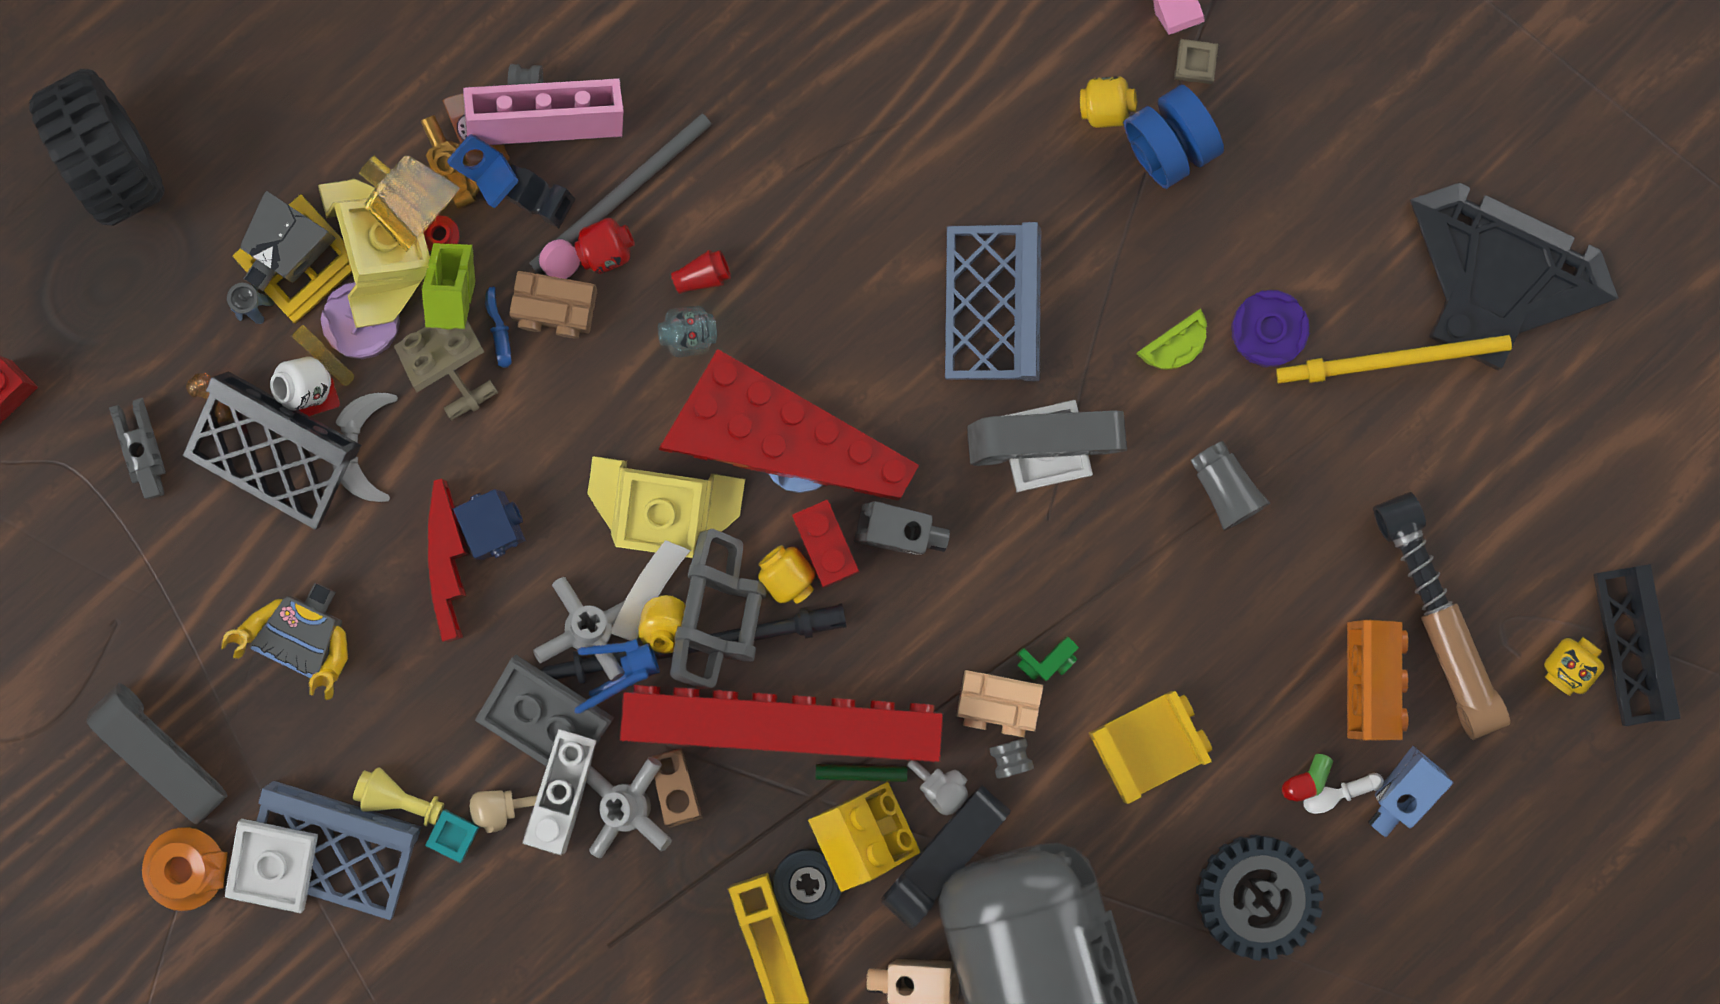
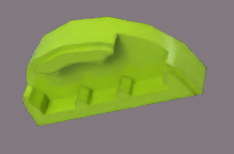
M1199 309L1138 351L1137 355L1147 364L1159 369H1178L1191 363L1202 351L1206 340L1207 321L1202 310Z

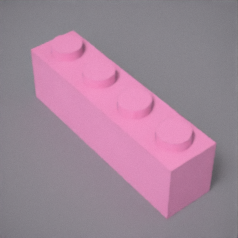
M619 79L463 88L467 137L472 134L488 145L622 136L623 104Z

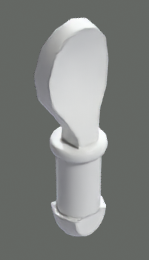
M1369 773L1368 776L1346 784L1345 782L1341 783L1342 788L1340 789L1324 786L1321 794L1303 800L1304 807L1308 812L1314 814L1325 813L1333 809L1342 798L1346 797L1347 801H1351L1353 797L1373 790H1379L1384 783L1383 777L1378 773Z

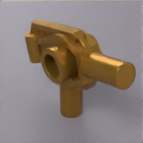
M435 115L421 120V124L433 148L429 149L426 154L430 168L410 184L412 190L418 196H421L437 181L441 180L450 190L457 208L460 209L477 201L476 195L480 189L476 182L450 167L447 162L461 144L455 143L452 140L446 141ZM464 155L463 164L469 166L467 158Z

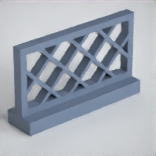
M1022 222V225L947 226L946 380L1023 379L1024 381H1040L1041 228L1038 222ZM979 235L991 236L986 241H984ZM1000 235H1016L1015 250L1005 260L990 247ZM956 236H973L981 246L965 261L956 252ZM987 250L1000 265L984 280L970 265ZM956 258L962 263V265L957 270ZM1014 259L1015 271L1009 266ZM968 269L981 284L965 299L955 289V280ZM1006 269L1015 278V288L1003 299L989 284ZM987 288L1000 303L983 317L970 303ZM955 296L962 302L956 309ZM1014 296L1015 310L1008 304ZM1005 306L1015 316V325L1002 336L989 321ZM967 307L980 322L964 337L955 328V318ZM986 326L999 341L983 356L969 341ZM955 334L961 339V341L956 346ZM1015 334L1013 347L1008 340ZM967 345L980 360L969 371H954L955 355ZM1005 345L1014 354V370H997L988 360ZM984 364L991 369L978 371Z
M272 781L262 789L259 799L261 806L256 822L267 824L269 813L272 811L284 815L291 829L301 831V829L310 824L320 826L328 841L317 846L315 853L331 845L342 864L325 873L314 855L312 867L318 877L310 881L307 895L388 920L394 917L413 847L418 841L422 826L373 811L362 812L360 807L276 781ZM295 819H298V820H301V821H304V822L301 823L300 825H298ZM333 831L340 832L341 834L335 837ZM347 836L356 837L366 852L348 860L338 841ZM370 842L375 843V844H379V845L376 846V847H374V848H372ZM385 847L401 851L399 865L386 872L376 852ZM369 857L379 876L362 885L352 865ZM345 869L355 889L346 894L336 892L328 877ZM396 873L394 882L392 884L389 876ZM382 881L390 895L387 906L384 907L372 903L365 889ZM321 882L323 887L316 886L315 884ZM358 893L361 899L352 896Z

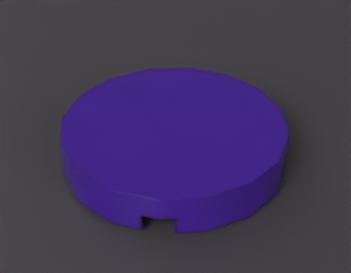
M1264 290L1248 297L1238 307L1232 321V339L1238 352L1249 362L1262 367H1278L1292 361L1304 349L1309 337V319L1305 310L1303 311L1298 301L1292 295L1278 290Z

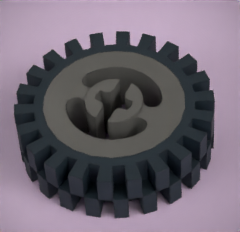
M1249 835L1246 838L1233 839L1234 842L1230 844H1223L1218 848L1220 851L1216 855L1211 854L1207 862L1209 864L1206 869L1202 868L1199 875L1202 878L1201 883L1196 888V894L1199 895V902H1196L1197 908L1202 914L1203 918L1201 920L1210 931V935L1233 953L1241 957H1249L1252 960L1261 961V958H1267L1268 960L1278 959V955L1284 954L1287 956L1293 953L1295 946L1299 945L1302 947L1307 942L1305 939L1309 932L1313 934L1317 928L1314 925L1316 917L1321 918L1322 914L1319 902L1323 901V892L1319 891L1318 884H1321L1319 875L1314 873L1313 868L1315 867L1311 861L1306 859L1300 850L1289 845V843L1269 836ZM1266 869L1271 873L1269 879L1250 878V883L1255 888L1265 892L1263 898L1270 907L1276 910L1279 908L1281 902L1280 891L1284 889L1285 901L1282 910L1273 920L1261 925H1252L1248 923L1250 915L1267 917L1270 916V913L1263 906L1254 902L1256 897L1248 887L1241 885L1238 893L1239 903L1235 906L1233 894L1237 883L1244 875L1254 870Z

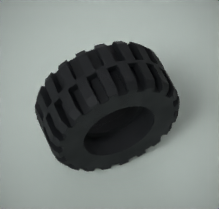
M79 69L33 94L29 102V110L33 115L32 120L39 131L43 144H45L51 159L58 167L60 174L65 182L68 183L76 198L81 201L87 212L92 214L98 223L114 226L161 200L165 188L162 184L161 175L157 171V166L145 142H143L137 128L128 117L127 112L119 103L115 94L95 71Z

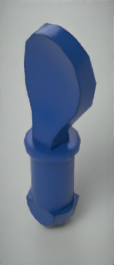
M489 287L485 293V307L496 327L490 329V332L493 333L498 365L506 368L512 364L508 335L509 326H505L498 313L496 287Z

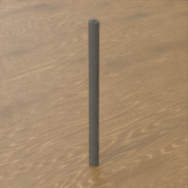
M703 113L699 115L556 240H566L574 245V242L578 241L579 231L582 228L603 220L712 125ZM540 254L529 262L538 274L543 271L539 264Z

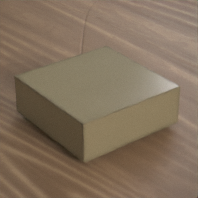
M1180 39L1174 79L1212 84L1215 76L1218 44Z

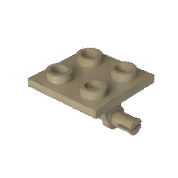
M468 320L466 321L465 329L454 328L446 330L424 327L417 332L407 335L401 342L394 345L416 392L449 374L463 395L461 398L443 407L451 421H454V419L471 409L475 412L480 409L479 404L498 394L496 387L490 379L470 391L456 371L460 366L484 353Z

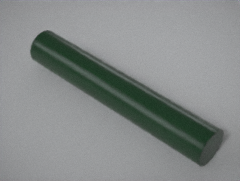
M816 764L815 780L907 782V766Z

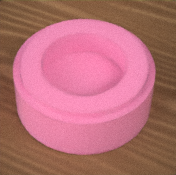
M562 239L548 243L541 251L539 257L540 267L548 276L563 279L573 275L580 263L574 246Z

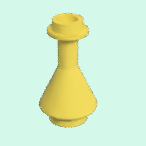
M380 767L376 768L372 773L364 770L353 794V800L361 802L360 809L362 812L403 809L425 817L424 826H428L429 823L436 825L444 808V803L439 802L437 796H434L432 801L428 802L406 794Z

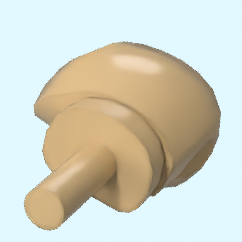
M503 790L479 791L473 794L470 800V815L473 823L478 827H484L487 833L498 832L506 827L507 819L515 818L514 809L535 806L537 796L512 799L511 790L504 792Z

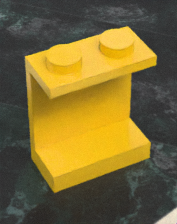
M1170 691L1089 732L1124 803L1129 804L1141 798V794L1200 764L1206 765L1212 762L1208 755V752L1213 750L1204 731L1202 729L1196 731L1190 720V717L1195 714L1185 695L1179 697L1176 691Z

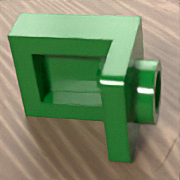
M1064 637L1040 663L1022 648L1016 653L1021 659L1017 666L1031 680L1035 681L1039 677L1043 681H1047L1056 671L1063 675L1077 661L1073 653L1079 647L1069 637Z

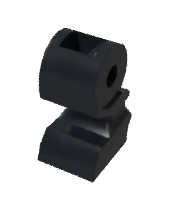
M510 164L518 178V182L504 198L531 214L540 215L544 221L559 229L573 205L575 197L567 188L554 184L551 188L545 180L532 171Z

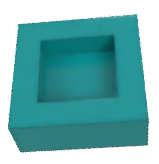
M445 809L442 811L425 846L461 863L480 827Z

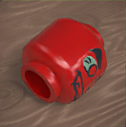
M605 218L582 228L579 231V241L574 242L576 253L583 267L586 270L592 269L597 274H603L628 263L630 260V247L635 246L633 236L627 225L619 226L613 218Z

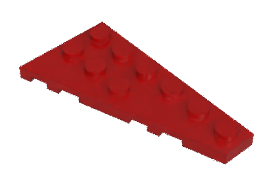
M719 349L715 352L659 447L660 451L692 455L693 458L707 461L711 459L730 463L736 467L788 478H801L826 486H839L852 489L854 492L897 501L901 499L919 467L917 463Z

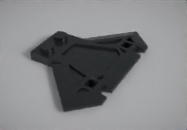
M1456 183L1410 200L1446 299L1429 338L1441 344L1510 335L1513 346L1519 333L1619 299L1600 249L1588 245L1584 253L1581 254L1571 249L1575 237L1487 195H1484L1481 203L1478 205L1467 199L1471 188L1466 185ZM1460 213L1472 219L1470 225L1457 220ZM1564 263L1576 268L1573 275L1561 270ZM1510 350L1469 357L1496 370H1500L1503 368Z

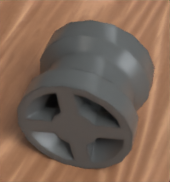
M510 64L507 85L543 83L542 65L522 68L519 64Z
M1026 738L989 748L990 755L996 758L998 765L995 770L997 778L1034 769L1033 761L1027 758L1025 751L1028 747Z

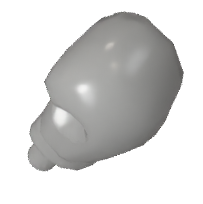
M911 760L907 766L925 781L920 790L925 793V797L941 814L951 815L955 813L967 800L968 791L965 787L967 779L959 771L952 770L943 774L941 770L936 769L931 775L916 760Z

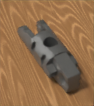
M139 398L133 400L132 403L133 412L139 426L137 430L129 431L125 413L119 405L110 407L109 410L132 483L139 482L144 498L150 500L165 495L160 475L165 474L166 471L144 399ZM140 445H143L144 453L139 457L137 449Z

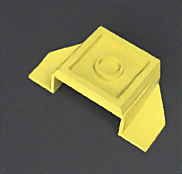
M356 179L319 184L318 188L326 218H338L353 273L355 286L347 297L356 328L394 322L424 279L427 268H429L430 255L413 195L390 196Z
M592 457L587 494L610 528L616 547L656 553L665 540L691 550L686 557L693 558L700 532L708 529L722 532L740 517L745 485L744 478L711 474L708 480L629 469L626 468L627 461Z

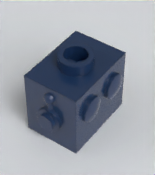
M494 489L484 495L480 493L470 497L468 502L453 508L475 559L486 560L494 556L499 558L505 555L509 548L516 547L518 544L526 541L519 526L520 523H523L521 513L513 501L509 503L503 491Z

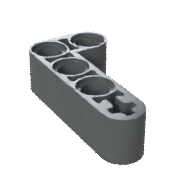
M1123 411L995 416L979 419L967 426L970 465L972 466L1000 464L1010 459L1101 455L1127 451Z
M118 683L89 711L86 719L89 727L186 818L197 825L200 824L228 797L226 791L143 713L144 705L141 700L128 687Z

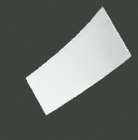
M665 540L648 562L628 594L612 627L611 634L630 641L638 638L641 613L645 604L652 598L659 596L667 581L691 550Z

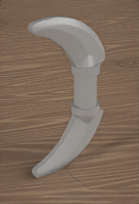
M373 393L352 401L343 409L336 420V424L341 427L340 433L358 442L360 428L364 422L382 406L396 402L397 396L389 393ZM358 457L350 461L341 484L359 498L374 502L389 501L390 496L375 488L366 479L358 465Z

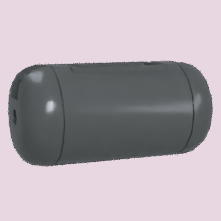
M1048 843L1007 851L981 859L957 870L943 885L939 898L940 916L943 927H945L946 938L965 1004H1138L1112 911H1105L1095 872L1088 859L1076 848L1061 843Z

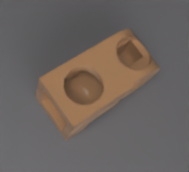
M682 748L651 756L662 764L654 778L665 826L670 828L703 819Z

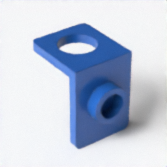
M472 134L468 135L447 160L450 167L476 182L487 203L493 208L497 207L518 182V178L504 155ZM478 149L483 152V159L479 164L475 166L463 164V157L468 151Z

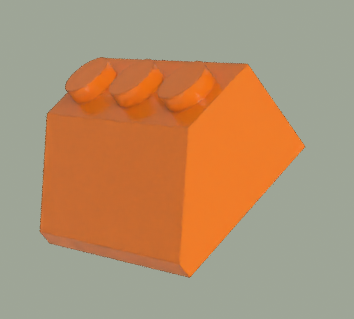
M1377 620L1347 622L1348 739L1402 740V732H1406L1408 729V711L1406 708H1402V693H1406L1408 690V673L1406 669H1402V654H1406L1408 650V634L1406 630H1402V622Z

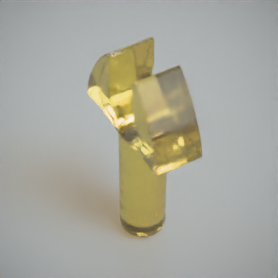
M301 325L291 335L308 354L318 359L325 369L343 386L349 385L353 381L354 374L304 325Z

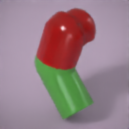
M1316 754L1308 772L1293 776L1282 785L1283 796L1287 800L1297 802L1321 794L1333 760L1326 755Z

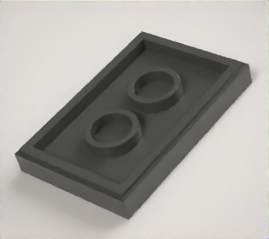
M514 655L475 721L547 767L558 729L597 740L596 748L614 717L596 705L580 714H576L574 711L575 707L586 702L585 698L518 655Z

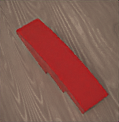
M440 478L433 482L428 519V567L432 602L442 642H451L463 638L452 601L466 596L455 559L468 556L470 553L464 533L453 510L456 507L448 482Z

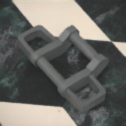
M715 529L702 531L698 536L688 572V578L691 581L682 625L677 628L670 672L673 679L700 689H707L716 685L723 658L747 662L754 661L756 647L753 646L761 602L762 599L767 597L768 592L760 581L739 579L743 542ZM711 541L726 547L728 550L726 573L705 565ZM705 586L725 594L747 597L738 642L725 641L697 630ZM689 647L709 654L703 678L686 670Z

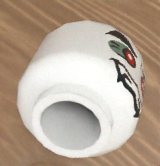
M309 356L280 363L276 367L270 381V388L274 398L289 410H299L322 404L327 399L331 385V377L328 370L318 359Z

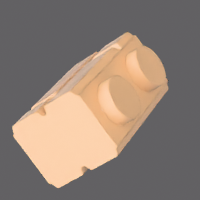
M965 670L956 716L964 718L963 726L986 730L988 722L1003 725L1001 733L1024 737L1025 730L1035 731L1043 685Z

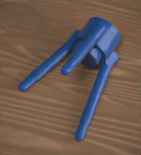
M634 639L620 644L579 648L577 651L579 655L626 652L627 655L620 658L624 675L618 680H610L592 689L589 692V696L592 698L575 707L574 711L576 714H580L634 683L659 673V665L650 644L639 646L638 640Z

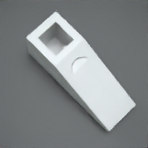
M558 729L523 844L559 855L566 853L578 815L597 740Z

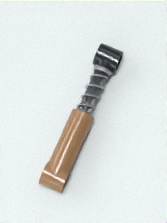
M1407 492L1374 506L1375 520L1383 537L1388 542H1395V547L1401 549L1403 554L1401 561H1406L1410 570L1408 577L1413 578L1417 587L1415 593L1421 596L1424 604L1422 610L1427 611L1421 619L1456 699L1458 717L1470 739L1475 740L1509 726L1510 718L1507 708L1500 695L1493 689L1457 603L1452 604V601L1447 600L1445 596L1447 589L1442 588L1438 579L1440 572L1434 570L1431 562L1433 556L1428 555L1424 546L1426 539L1423 538L1421 530L1425 528L1426 520L1416 496L1412 492Z

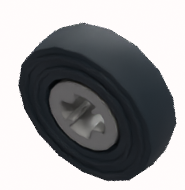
M800 849L790 853L779 863L773 877V892L778 904L787 914L798 919L814 920L827 915L837 905L842 894L823 852L816 849ZM810 873L811 879H818L819 888H813L814 894L806 895L804 889L797 888V880L802 881L803 879L801 875Z

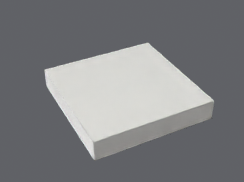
M1076 400L1005 416L1078 412ZM1088 455L1009 460L1017 492L1093 475Z
M246 819L239 820L236 828L225 898L302 913L305 910L318 834Z

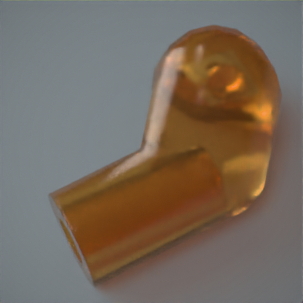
M207 373L195 374L187 381L186 389L192 397L198 396L207 400L210 393L206 389L213 376ZM219 401L214 411L218 422L233 420L230 407Z

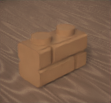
M518 271L511 302L510 317L514 321L519 322L518 328L541 332V327L547 326L557 328L556 334L559 336L579 338L580 332L590 333L597 297V287L591 283Z

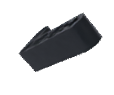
M980 785L881 898V903L910 929H913L933 907L934 900L942 892L945 882L954 872L963 868L1004 822L1011 810L983 785Z

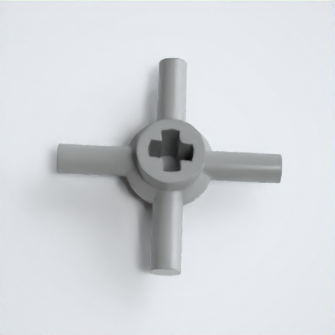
M566 577L556 580L552 586L570 615L565 622V633L533 649L539 663L572 646L578 650L582 647L607 645L611 636L612 625L615 623L625 602L623 601L606 611H602L594 606H583ZM586 625L588 629L595 628V632L590 633L588 629L581 630V626ZM613 653L595 655L611 681L618 680L624 675V671Z
M648 757L632 784H621L615 787L590 765L586 783L603 797L600 803V814L606 823L589 849L593 856L602 858L619 831L626 832L637 829L660 851H664L671 844L672 839L648 818L651 804L645 791L662 766L661 762L656 758Z

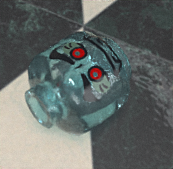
M698 305L669 309L665 315L664 322L658 323L660 345H667L671 355L678 358L706 354L711 344H715L717 340L716 323L713 314H707L706 310Z

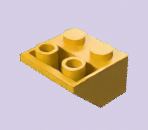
M888 782L840 803L808 820L841 892L871 881L921 853Z

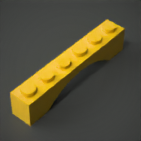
M768 873L730 885L728 889L767 1003L810 1004Z

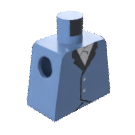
M1412 746L1384 781L1382 787L1376 791L1375 797L1382 806L1370 818L1368 823L1384 837H1387L1400 821L1407 827L1412 828L1447 791L1453 782L1444 770ZM1409 794V798L1405 802H1397L1400 796Z

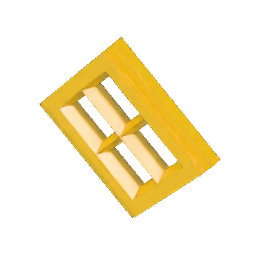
M301 194L289 206L331 233L335 240L330 246L339 256L319 274L309 267L305 273L312 280L291 299L277 285L283 278L278 273L273 276L265 288V293L295 324L352 273L344 240ZM241 248L233 255L234 259L246 272H248L256 260Z

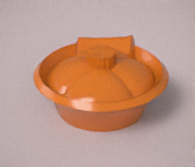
M181 827L166 831L151 843L144 855L142 877L145 887L155 901L169 909L187 911L199 908L209 902L218 890L224 888L228 853L221 851L217 843L200 830Z

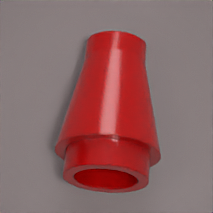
M708 250L679 270L671 272L673 283L679 294L686 291L723 286L724 281L731 279L729 266L721 250L713 253L711 250Z

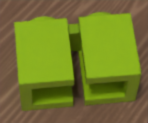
M433 243L428 263L429 268H427L422 287L425 326L446 330L454 328L465 329L470 308L469 303H471L475 286L472 245Z

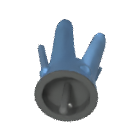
M247 283L235 284L227 294L228 305L231 311L235 312L238 320L242 321L243 314H246L258 324H262L265 319L257 307L259 305L272 306L274 301L269 296L258 293L257 287Z

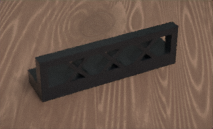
M1651 564L1593 574L1622 726L1681 719ZM1625 576L1628 593L1621 603H1618L1608 595L1606 579ZM1629 602L1631 611L1626 608ZM1611 606H1613L1614 608H1616V610H1615V612L1613 613V615H1612V611H1611ZM1622 613L1634 622L1635 631L1628 641L1618 636L1615 631L1614 624ZM1636 641L1638 643L1639 650L1633 646ZM1618 643L1623 646L1621 652H1619ZM1629 651L1641 659L1642 670L1635 680L1625 674L1622 668V661ZM1644 679H1645L1646 688L1641 685V683H1642V681H1643ZM1625 681L1631 685L1628 690L1626 689ZM1636 690H1639L1648 697L1650 714L1631 715L1629 700Z

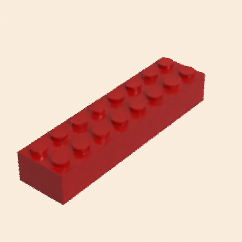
M634 685L633 693L624 692L620 741L940 762L943 714L934 713V705L910 703L909 711L894 710L895 702L871 701L870 708H857L853 699L832 698L831 706L816 705V697L792 696V703L777 702V694L753 693L752 700H738V692L713 690V698L699 697L700 689L673 688V695L660 694L661 687Z

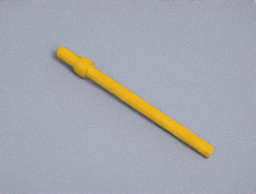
M1510 335L1325 362H1323L1322 358L1306 360L1304 365L1276 368L1278 384L1307 379L1309 383L1325 381V377L1509 351L1512 350Z

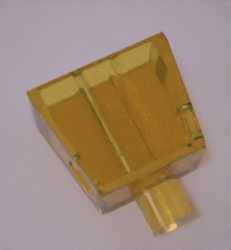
M373 155L359 172L360 175L376 187L365 202L367 210L406 252L460 190L456 184L410 156H404L391 170Z

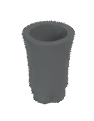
M1223 441L1207 448L1191 459L1194 468L1199 472L1197 477L1216 510L1223 531L1240 524L1271 504L1254 485L1233 453L1230 454Z

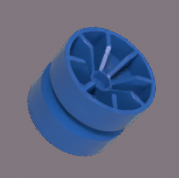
M1182 84L1158 98L1159 113L1153 108L1145 106L1124 120V129L1137 159L1151 177L1165 189H1168L1190 174L1188 160L1197 167H1203L1224 153L1221 135L1209 112L1199 98L1187 86Z

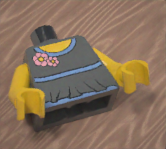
M314 583L305 602L290 596H286L284 599H276L254 612L237 630L233 629L226 632L223 636L221 648L224 649L231 642L237 643L240 646L234 651L233 657L241 658L245 653L247 643H251L250 649L309 677L310 695L314 694L317 687L325 686V699L329 700L334 695L333 682L337 681L348 660L346 633L341 628L342 620L326 613L336 592L323 585Z

